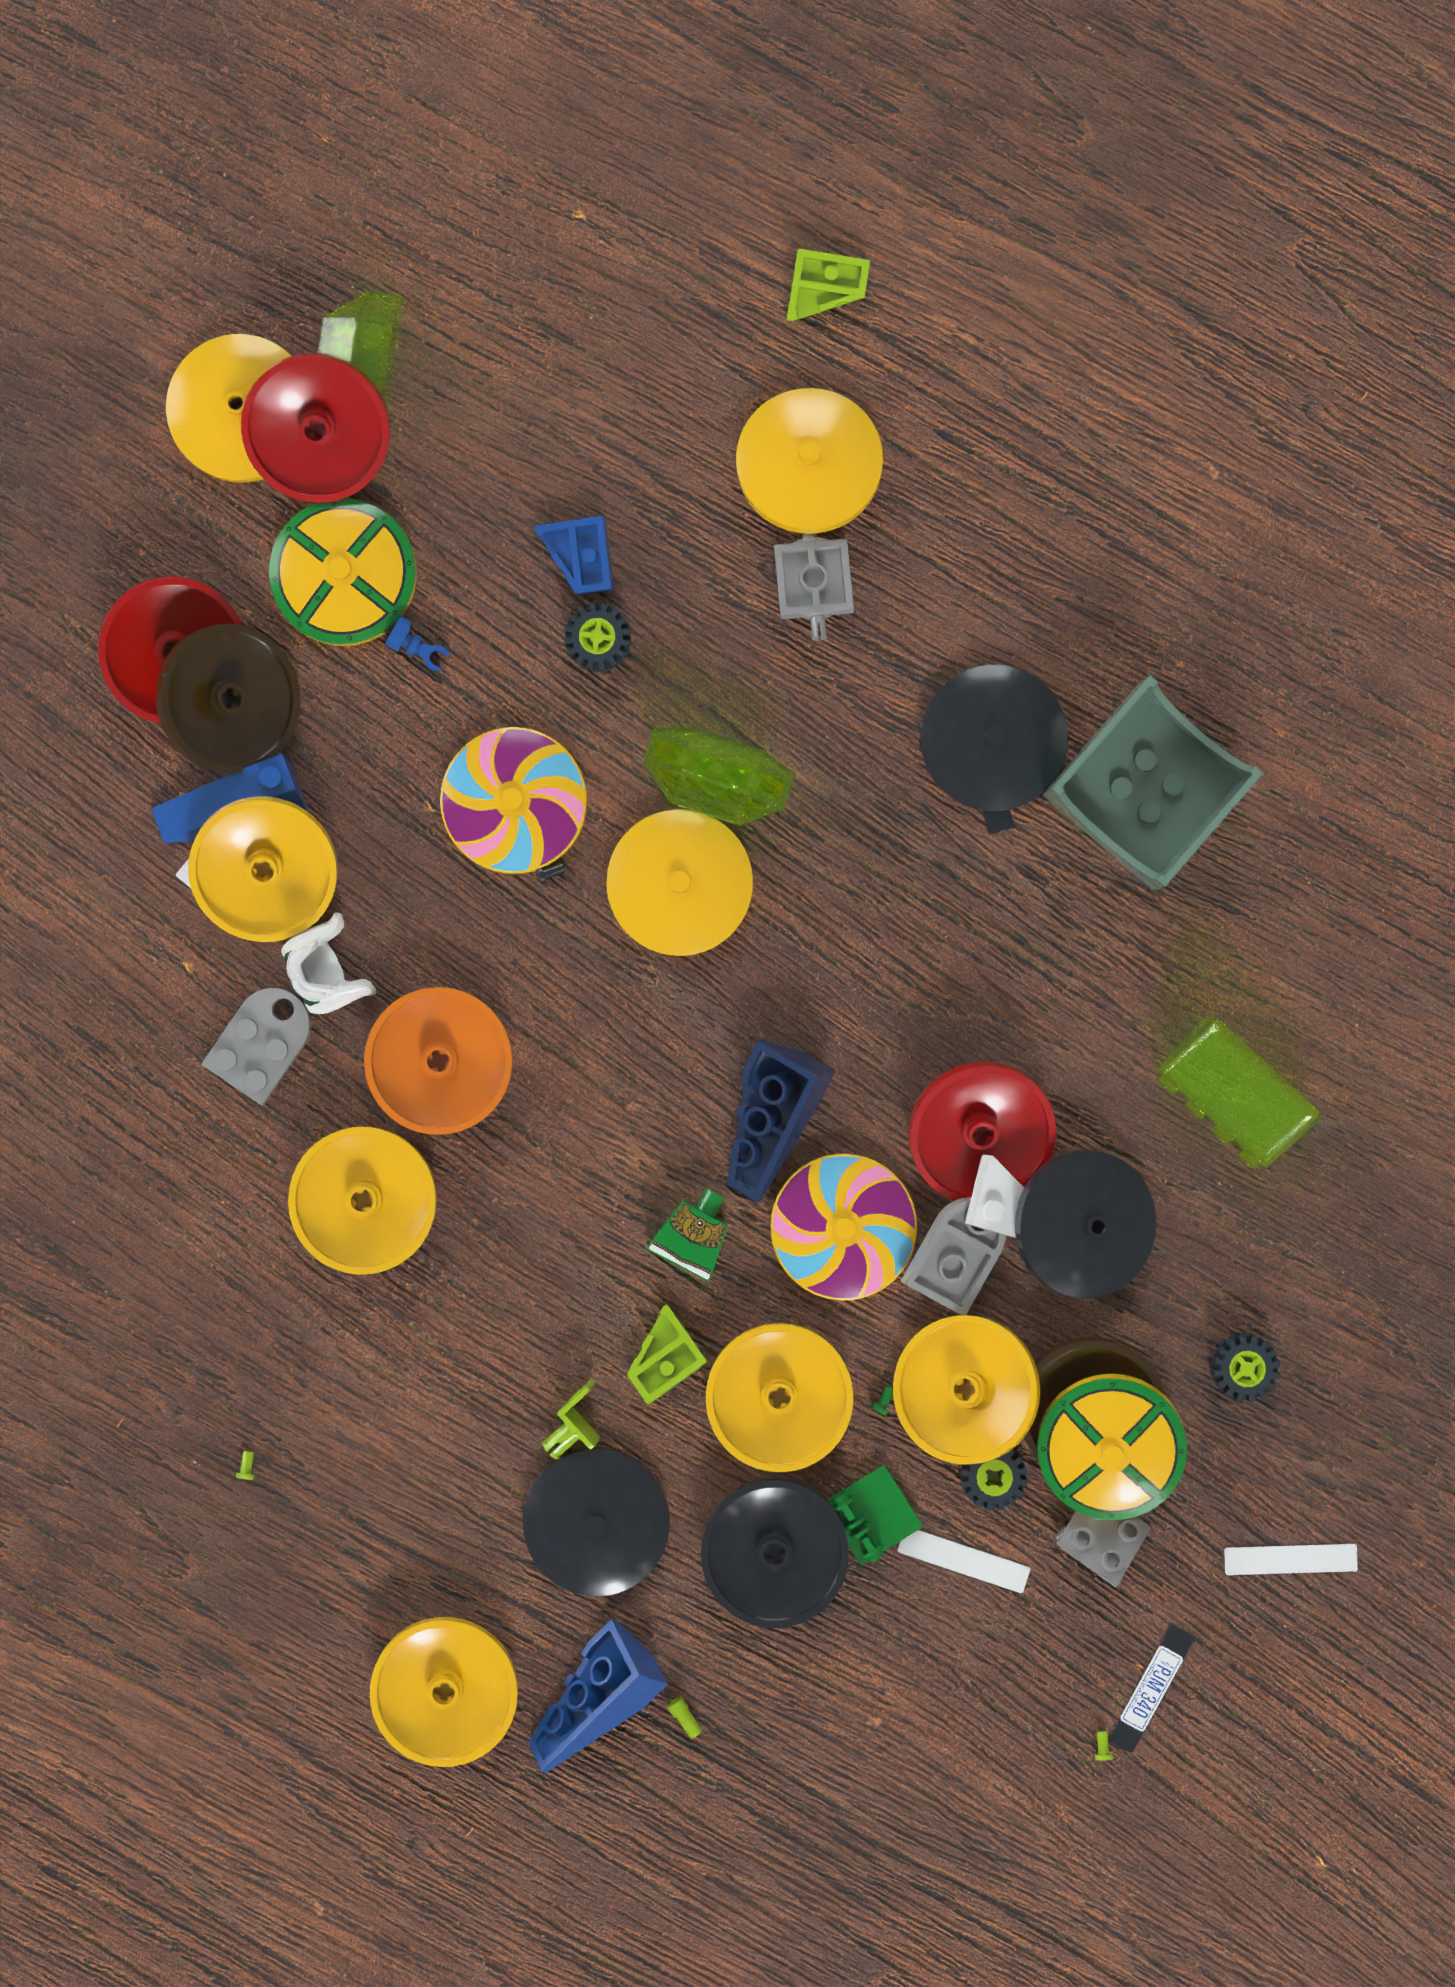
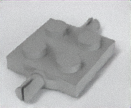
M802 533L803 539L794 543L774 545L780 620L792 618L810 619L812 640L818 641V626L820 628V639L825 640L828 638L825 618L832 615L854 613L847 538L827 540L817 537V533Z

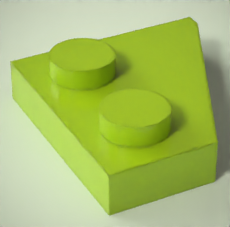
M798 249L787 321L793 322L864 299L870 260Z
M669 1304L662 1307L651 1332L648 1333L640 1353L634 1359L627 1373V1376L647 1405L653 1403L708 1363V1360Z

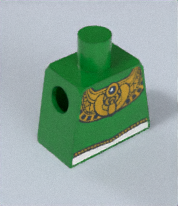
M705 1188L696 1206L682 1200L647 1246V1250L709 1282L728 1227L727 1222L716 1217L725 1197Z

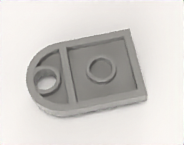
M266 988L253 993L243 1002L201 1065L263 1106L308 1041L311 1032V1017L305 1003L296 994L281 988ZM280 999H288L293 1004V1015L287 1020H281L275 1015L274 1007Z
M971 1197L957 1199L941 1210L901 1279V1282L960 1315L967 1314L1001 1254L1006 1240V1235L979 1227L972 1228L971 1225L965 1224Z

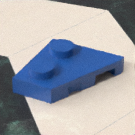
M604 516L534 526L536 534L548 548L551 557L566 576V580L575 594L586 595L614 591L607 523Z

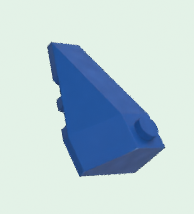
M284 754L248 766L243 769V772L232 773L151 808L164 843L194 842L199 830L210 816L223 806L244 798L258 796L279 798L294 803L309 812L290 759Z
M611 1619L586 1644L581 1653L584 1659L575 1674L569 1673L563 1683L567 1686L557 1705H550L528 1742L542 1772L547 1773L642 1710L668 1685L654 1656L616 1620Z

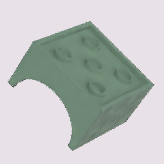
M1149 675L1133 689L1042 795L1151 890L1165 887L1263 775V772L1256 766H1250L1235 758L1203 734L1171 704L1160 690L1158 682Z

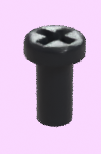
M562 862L536 870L541 884H545L548 878L566 872Z

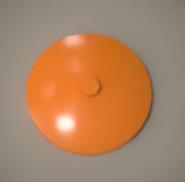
M443 987L425 988L411 992L388 1006L376 1020L370 1031L364 1055L366 1080L374 1099L381 1109L400 1125L416 1132L432 1135L460 1132L485 1119L502 1100L510 1082L513 1065L509 1036L494 1011L480 999L469 993Z

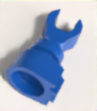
M401 616L385 645L396 652L402 646L407 649L406 653L410 656L416 654L422 658L430 670L441 671V668L430 662L429 657L436 651L449 657L448 651L443 646L429 645L423 642V637L418 634L415 637L409 634L411 621Z

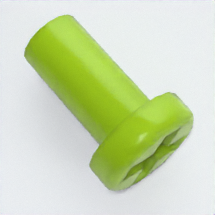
M243 1451L240 1472H236V1478L254 1479V1474H251L254 1452Z
M1098 1731V1754H1095V1760H1112L1113 1753H1109L1108 1732Z

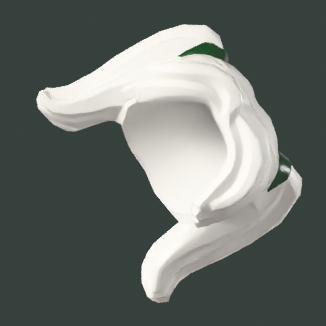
M334 913L329 921L308 928L304 932L291 937L281 950L284 960L287 962V975L292 982V986L304 998L303 1001L306 1009L310 1013H329L363 996L376 994L375 986L367 979L345 980L337 956L327 943L344 928V919L341 913Z

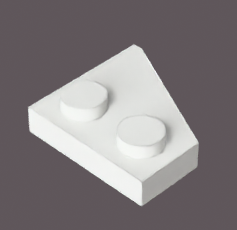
M982 1155L965 1224L1016 1238L1015 1215L1024 1187L993 1156Z

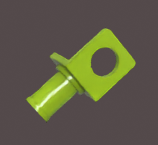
M593 1378L563 1404L557 1415L564 1423L547 1439L542 1441L546 1452L556 1443H559L550 1453V1456L554 1459H559L578 1439L589 1449H592L600 1439L599 1434L573 1408L595 1385L596 1381Z

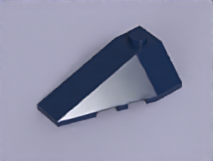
M762 1039L757 1040L742 1072L741 1084L744 1086L741 1105H738L736 1117L739 1118L737 1139L733 1141L728 1185L757 1203L761 1201L819 1106L835 1070L807 1053Z

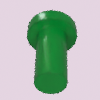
M886 1385L876 1404L872 1403L871 1408L886 1416L888 1413L886 1408L893 1397V1388Z

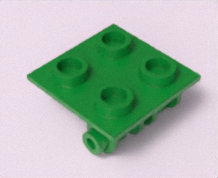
M884 1464L827 1500L839 1515L845 1529L848 1545L861 1566L868 1561L873 1563L884 1556L882 1552L923 1527Z

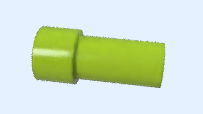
M681 1696L668 1703L666 1708L673 1718L679 1721L690 1739L697 1737L703 1731L688 1710V1705Z

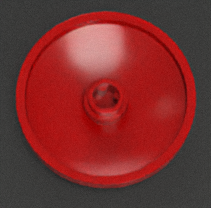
M322 353L293 355L269 367L260 375L249 391L241 415L243 445L255 470L273 488L301 501L316 503L332 502L355 494L364 488L377 474L385 459L390 443L391 425L388 409L383 396L373 381L350 362Z
M164 576L152 578L133 586L124 592L111 606L99 632L98 659L107 686L115 698L129 711L146 720L161 724L156 704V688L161 667L170 651L184 637L201 628L219 624L243 625L238 614L220 593L210 586L190 578Z
M986 1061L955 1067L935 1079L916 1102L908 1128L909 1148L919 1173L935 1191L954 1201L972 1197L982 1155L995 1157L1025 1187L1033 1174L1050 1160L1056 1140V1122L1053 1109L1039 1085L1019 1069L1003 1063Z

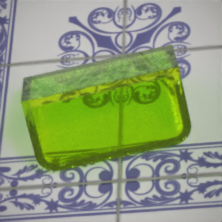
M1203 1016L1154 1069L1161 1075L1157 1081L1172 1095L1178 1091L1188 1100L1184 1106L1198 1119L1201 1120L1204 1116L1215 1125L1211 1131L1225 1144L1228 1145L1231 1141L1242 1150L1238 1156L1254 1170L1258 1166L1266 1169L1322 1118L1321 1113L1214 1016Z

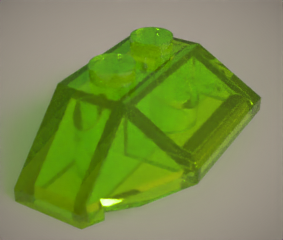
M366 291L323 317L318 353L341 358L358 367L379 389L387 406L404 297Z
M654 728L643 762L671 804L739 826L762 818L772 812L783 810L795 776L793 771L764 750L696 728Z

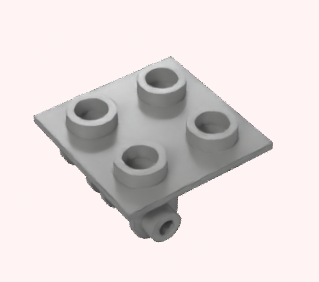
M1075 1511L1068 1525L1061 1527L1055 1538L1058 1540L1056 1545L1116 1588L1151 1527L1138 1517L1124 1520H1102Z

